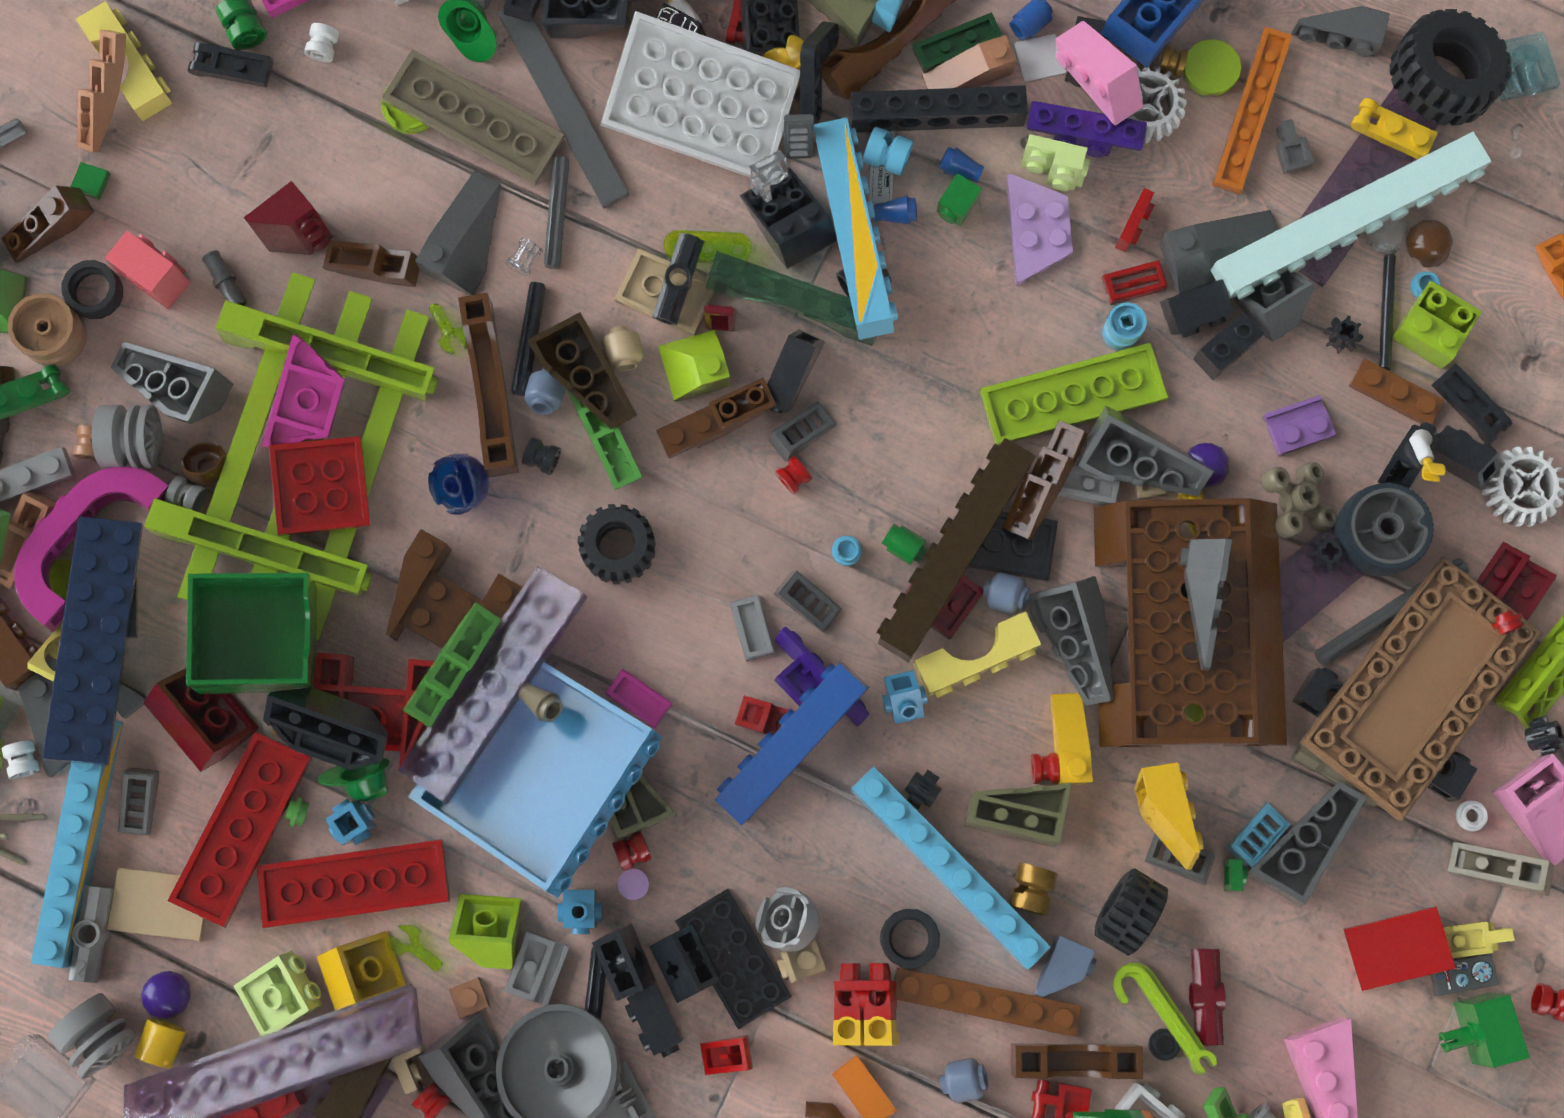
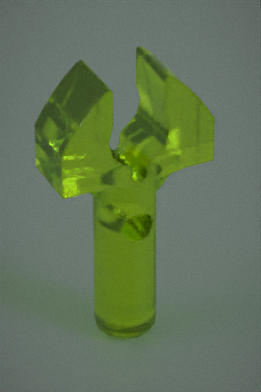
M438 303L430 305L428 310L442 332L441 339L437 340L442 351L456 356L450 345L451 336L459 339L466 350L467 344L463 326L458 329L452 327Z
M399 925L398 927L409 935L411 944H403L394 935H390L392 950L399 956H402L405 952H411L434 972L439 971L443 965L442 961L419 942V935L422 931L414 925Z

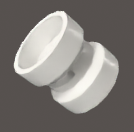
M313 23L309 31L311 39L305 46V55L319 62H332L335 53L333 45L338 41L339 31L323 23Z
M32 740L20 741L2 747L3 757L8 760L9 764L6 769L9 779L26 777L40 771L39 763L33 757L35 747Z

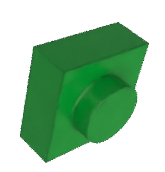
M1223 860L1224 891H1243V885H1247L1248 871L1247 867L1243 866V860Z

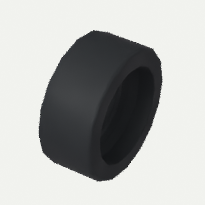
M84 260L73 265L65 273L61 283V293L67 305L80 316L88 319H102L111 315L120 306L123 299V285L119 276L105 263L96 260ZM92 274L104 276L109 283L106 297L101 302L92 306L79 302L76 296L79 283L85 277Z
M903 909L893 913L885 920L881 929L880 944L884 954L892 963L902 968H918L926 965L935 957L939 948L940 933L936 923L928 914L918 909ZM905 920H915L921 923L928 934V944L925 950L915 957H905L899 954L892 944L894 928Z

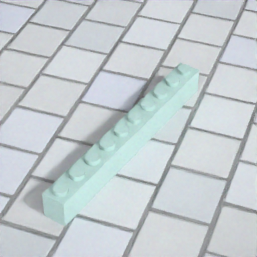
M1473 131L1216 261L1210 271L1216 280L1223 279L1229 299L1236 296L1239 300L1243 299L1255 291L1254 287L1262 283L1264 286H1268L1281 278L1279 274L1287 270L1290 273H1294L1306 265L1305 261L1313 257L1316 260L1322 259L1332 252L1331 248L1339 244L1341 247L1351 244L1358 239L1356 235L1364 231L1367 234H1371L1383 226L1382 222L1390 218L1392 221H1396L1409 213V208L1415 205L1418 209L1422 208L1434 200L1433 196L1441 192L1444 196L1448 195L1460 187L1459 183L1465 180L1471 183L1485 174L1484 169L1490 164L1491 159Z

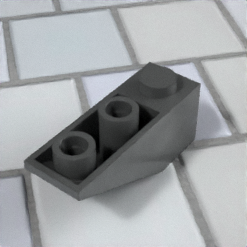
M1359 6L1298 19L1291 35L1299 37L1300 40L1305 42L1315 41L1326 44L1332 49L1343 48L1354 51L1360 56L1375 57L1383 45L1390 13Z

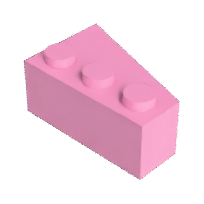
M1085 21L1080 22L1055 39L1057 47L1056 59L1059 64L1069 71L1114 126L1143 108L1137 65Z
M1340 1017L1283 1038L1314 1118H1358L1351 1019Z

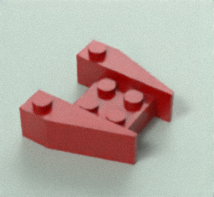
M316 652L314 688L371 708L389 734L385 751L400 752L399 769L411 768L428 726L403 711L434 661L408 659L406 690L352 686L353 656Z

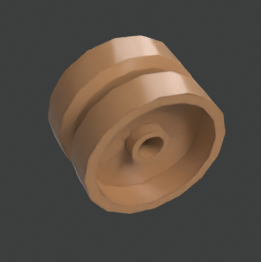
M35 293L23 298L14 306L8 318L7 330L11 342L31 360L45 367L49 365L60 367L71 363L81 354L86 344L87 329L83 319L61 298L50 293Z

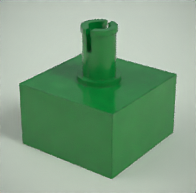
M1488 992L1453 1002L1461 1028L1438 1034L1439 1041L1444 1040L1445 1042L1440 1044L1445 1053L1467 1046L1472 1064L1491 1068L1530 1058L1510 994Z

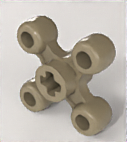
M1309 462L1300 466L1295 473L1296 484L1290 481L1289 473L1282 467H1274L1264 472L1261 477L1263 488L1269 493L1280 494L1279 506L1284 513L1278 516L1275 523L1279 536L1289 538L1300 533L1304 525L1302 515L1309 518L1310 527L1317 532H1324L1335 526L1337 518L1335 510L1329 506L1319 505L1320 495L1315 485L1319 484L1324 478V470L1320 464Z

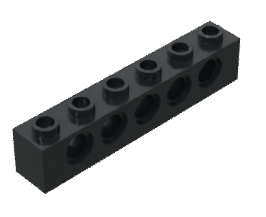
M1026 85L851 92L850 97L851 128H855L856 133L872 132L875 126L887 131L1024 126L1028 114Z
M1324 667L1322 669L1316 668L1310 671L1292 702L1318 718L1329 704L1327 700L1328 692L1337 693L1344 683L1337 680L1339 676L1330 669ZM1454 751L1443 765V772L1441 774L1437 773L1427 788L1448 802L1460 800L1477 768L1470 764L1471 760L1468 757Z

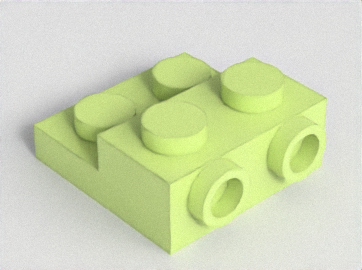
M1029 134L1020 167H1024L1027 171L1035 174L1048 173L1046 184L1052 185L1056 190L1074 191L1076 186L1082 187L1084 177H1086L1090 159L1085 158L1087 147Z
M293 950L277 956L234 985L263 1041L322 1006L319 999L321 997L319 986L309 981L304 972L306 970L304 959L300 955L294 954Z

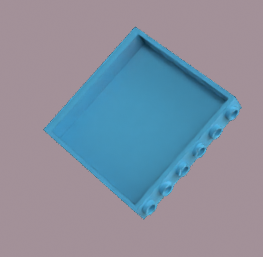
M512 642L409 795V798L528 880L559 898L561 893L570 887L572 876L578 867L588 859L590 849L597 838H600L605 833L608 821L614 812L622 807L625 795L630 787L640 779L643 772L642 769L649 758H652L657 753L663 737L647 725ZM529 682L536 687L558 694L563 703L560 715L551 722L538 720L524 701L518 697V691L523 684Z

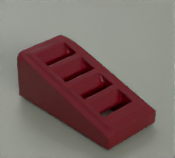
M704 305V318L707 330L735 331L737 316L735 308Z

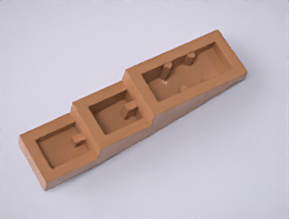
M100 30L99 59H89L88 89H78V148L98 152L109 128L118 99L124 68L125 33L113 30Z

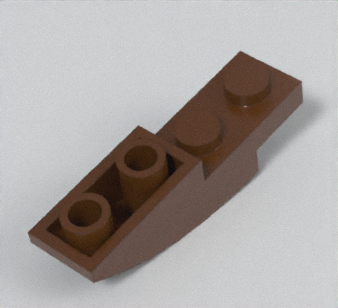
M764 377L709 402L710 405L657 429L656 432L668 458L675 457L694 447H703L742 427L776 406Z

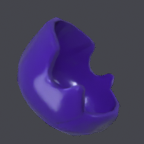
M1201 443L1191 447L1188 451L1189 455L1214 470L1203 488L1221 485L1230 472L1229 458L1223 448L1213 443Z
M163 971L153 975L144 984L141 993L144 1009L150 1016L161 1020H168L181 1014L186 1009L191 998L190 985L181 974L173 971Z

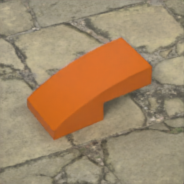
M1560 233L1536 245L1535 249L1548 277L1564 300V235Z
M857 1055L832 1074L863 1118H889L897 1112V1109Z

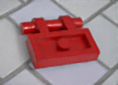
M1037 1080L1036 1091L1032 1092L1031 1101H1034L1032 1118H1045L1047 1104L1055 1105L1054 1118H1074L1073 1112H1089L1092 1089L1059 1083L1057 1095L1048 1094L1050 1081Z

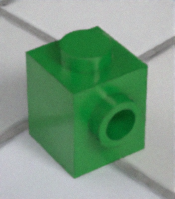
M957 173L938 201L936 212L947 223H956L962 226L980 199L982 188Z

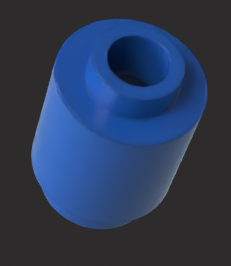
M1031 0L1013 15V20L1009 23L1012 32L1023 41L1026 38H1032L1052 21V7L1046 0Z

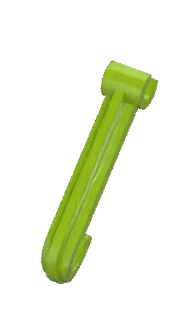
M1128 963L1116 972L1113 979V990L1120 1003L1125 1005L1129 1001L1123 989L1122 981L1124 978L1131 977L1137 982L1190 1060V1067L1195 1074L1201 1076L1205 1073V1069L1200 1064V1059H1204L1210 1068L1217 1065L1215 1055L1205 1049L1160 981L1147 966L1141 963Z

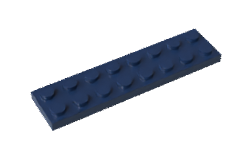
M79 517L42 756L44 760L109 765L143 531L142 523Z

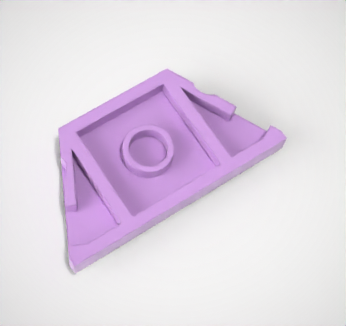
M1007 174L1006 182L1015 284L1021 285L1031 276L1042 273L1054 263L1061 262L1072 255L1073 247L1068 196L1016 175Z

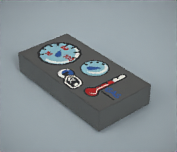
M1492 954L1455 959L1453 961L1456 969L1430 975L1435 996L1499 985Z

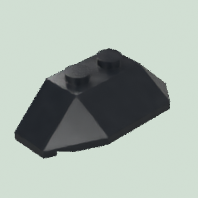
M313 687L270 692L267 697L263 721L268 726H272L276 734L292 750L348 770L365 767L372 763H381L383 760L389 734L371 708Z

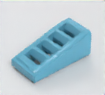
M878 0L875 5L872 22L885 31L891 32L903 0Z
M1266 803L1229 842L1226 848L1237 859H1242L1244 866L1251 869L1291 824L1269 803ZM1266 814L1279 825L1276 830L1263 819ZM1258 823L1271 834L1268 838L1256 828ZM1251 832L1263 842L1260 847L1248 836ZM1243 841L1255 851L1252 855L1241 845Z

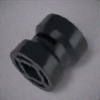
M532 437L524 451L522 464L530 468L537 464L542 473L551 475L558 464L561 448L555 445L544 446L542 440Z

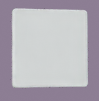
M1055 34L1014 43L1025 82L1066 72L1065 68L1056 59Z

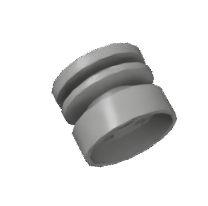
M123 405L98 406L92 422V447L96 462L101 468L125 467L128 462L133 468L142 467V465L145 468H153L158 465L162 453L163 435L161 418L158 409L154 405H143L142 407L131 405L128 410Z
M103 993L90 997L74 1008L54 1026L47 1036L48 1040L60 1054H65L75 1048L77 1049L70 1058L69 1065L71 1067L80 1065L77 1074L81 1079H86L111 1065L124 1053L125 1049L137 1036L132 1027L123 1030L127 1024L124 1018H119L108 1024L116 1008Z

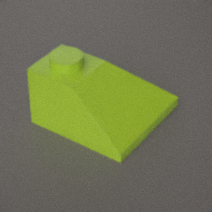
M715 330L658 346L674 402L731 386L730 374Z
M459 894L448 938L449 943L480 967L512 970L518 944L521 898Z

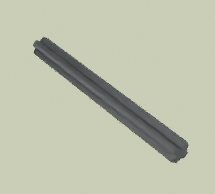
M1461 558L1452 561L1455 566L1466 574L1468 573V565ZM1420 583L1314 652L1317 661L1322 666H1326L1389 625Z

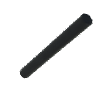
M1392 254L1384 255L1379 366L1386 370H1391L1396 267V255Z

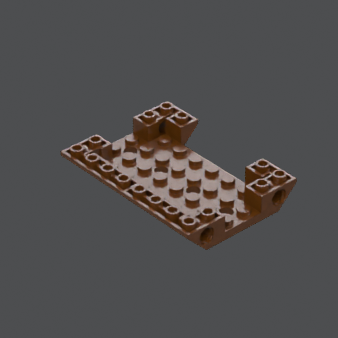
M1252 498L1134 500L1094 507L1095 567L1127 566L1130 674L1129 683L1113 684V700L1098 703L1099 748L1162 747V745H1224V747L1287 746L1279 537L1275 524L1278 518L1277 503ZM1183 523L1193 524L1197 531L1196 535L1192 538H1184L1179 533L1180 525ZM1191 539H1231L1232 544L1227 577L1223 587L1220 588L1222 605L1219 617L1215 620L1217 634L1211 668L1208 671H1202L1199 658L1189 660L1183 654V647L1189 643L1196 644L1188 598H1185L1181 593V587L1185 584V566L1179 565L1182 547L1188 548ZM1189 705L1199 706L1203 712L1201 720L1197 722L1189 721L1185 716L1186 707Z

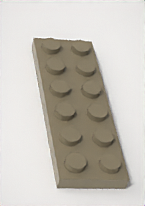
M413 49L382 96L384 102L535 186L564 140V134Z

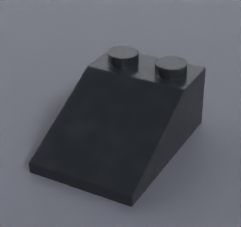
M543 0L541 25L550 38H582L627 27L629 0Z

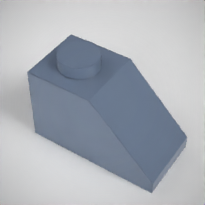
M1056 936L1033 994L1044 997L1083 981L1085 975L1090 977L1097 960L1093 958L1095 951L1062 936Z

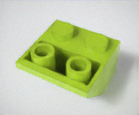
M1430 281L1405 314L1392 335V340L1438 368L1443 369L1454 359L1482 311Z

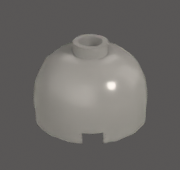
M782 887L776 889L775 892L777 893L771 898L766 897L761 903L757 913L756 928L757 932L761 933L764 939L762 941L765 945L783 952H796L813 941L819 929L820 917L817 907L810 897L791 887Z

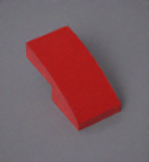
M744 695L735 725L764 735L770 731L775 734L782 726L779 720L789 709Z

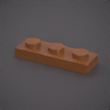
M1365 358L1361 361L1349 384V387L1419 424L1423 422L1433 424L1444 402V399Z

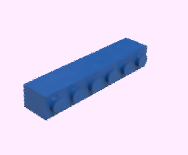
M843 662L837 666L831 663L820 675L823 679L821 684L816 689L810 686L799 698L802 702L801 706L795 712L789 709L779 720V723L782 725L775 734L771 731L768 732L758 743V746L761 747L759 752L754 757L750 754L747 755L737 766L740 770L739 774L734 779L726 778L717 788L720 794L715 801L740 825L745 824L870 688Z

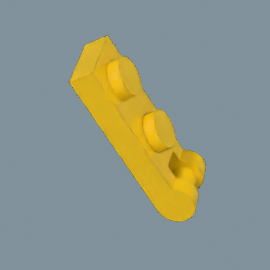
M1369 98L1362 99L1358 108L1360 112L1357 116H1354L1350 124L1353 130L1416 159L1428 155L1438 134L1436 131L1379 106L1376 101ZM1370 117L1377 120L1375 125L1370 123Z

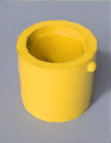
M147 1018L133 1056L155 1066L173 1068L187 1030L163 1020Z

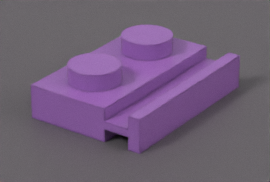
M1321 395L1266 413L1263 416L1278 456L1333 438L1336 435L1326 407L1324 408Z

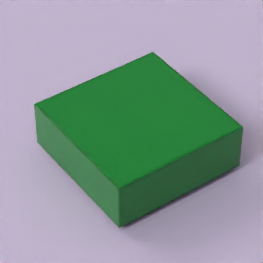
M80 162L70 187L81 188L85 196L100 200L111 174L108 170Z

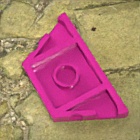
M295 334L292 335L262 447L327 438L331 434L346 379L306 341Z

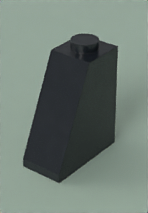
M800 329L788 335L767 383L776 403V406L770 409L771 411L782 414L783 411L787 413L793 408L824 346V340Z

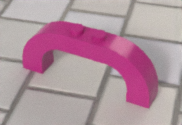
M112 467L87 476L75 485L68 494L62 495L56 501L52 512L36 523L34 531L24 542L17 556L14 569L15 587L20 601L28 612L51 632H54L63 622L66 601L53 592L49 581V574L54 561L76 537L79 517L93 518L103 507L118 501L135 503L149 512L154 498L165 501L169 485L155 475L139 468Z

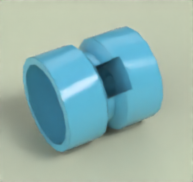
M875 126L864 152L863 163L876 168L884 165L885 171L901 176L908 162L914 140L901 135L893 138L890 131Z
M1130 302L1115 306L1102 328V337L1106 345L1117 351L1134 347L1147 325L1143 309Z

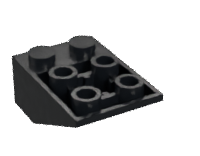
M790 167L769 178L767 183L762 182L740 195L772 250L787 269L837 241L830 216Z

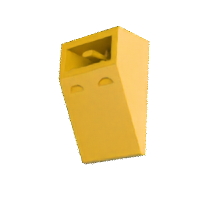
M1178 762L1141 768L1134 786L1140 815L1186 870H1191L1199 858L1200 850H1203V840L1200 831L1195 832L1193 820L1196 819V812L1193 802H1188L1185 791L1188 790L1187 775L1185 772L1180 771Z

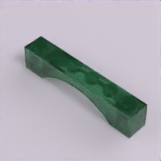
M716 252L707 277V289L733 298L762 302L795 312L831 328L846 338L873 346L877 336L859 340L849 297L722 252Z

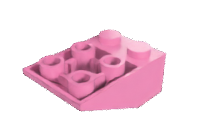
M1550 754L1536 759L1493 791V794L1542 858L1549 860L1555 866L1564 859V767L1554 754Z

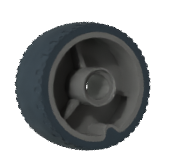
M1379 483L1358 491L1346 501L1336 518L1334 537L1335 541L1340 538L1339 545L1346 552L1342 557L1354 569L1370 576H1391L1411 568L1421 560L1432 542L1434 523L1429 507L1413 490L1399 484ZM1381 522L1386 523L1390 527L1391 535L1385 534L1382 531Z

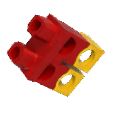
M841 963L840 981H834L833 1045H900L896 1021L897 984L896 981H891L889 963H870V981H861L860 963Z

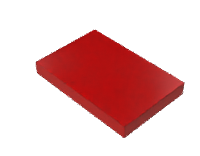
M1437 906L1343 929L1362 991L1456 969Z

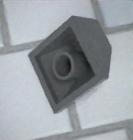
M1287 270L1279 274L1281 278L1268 286H1264L1262 283L1254 287L1255 291L1240 300L1237 296L1234 297L1241 310L1264 333L1263 336L1272 342L1283 337L1298 326L1315 289L1314 283L1296 272L1290 273Z

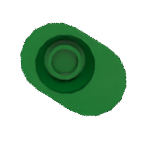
M472 0L445 1L439 8V24L458 50L467 59L474 62H484L491 59L496 52L497 40L492 27L487 22L486 12L483 7Z
M383 758L381 763H372L353 770L339 766L332 767L319 775L318 782L325 786L341 785L346 794L353 800L369 801L383 797L389 790L385 769L389 766L390 760Z

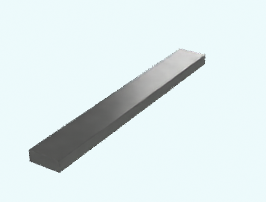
M503 10L499 11L500 20L557 125L564 134V138L602 208L604 209L628 197L629 193L535 20L532 19V22H527L504 15Z

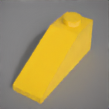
M1078 693L1051 694L1054 752L1058 754L1060 780L1057 785L1072 783V785L1089 784L1093 782L1083 700Z

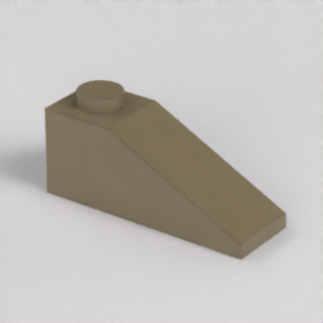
M1453 842L1448 872L1520 891L1549 896L1555 866L1549 860Z

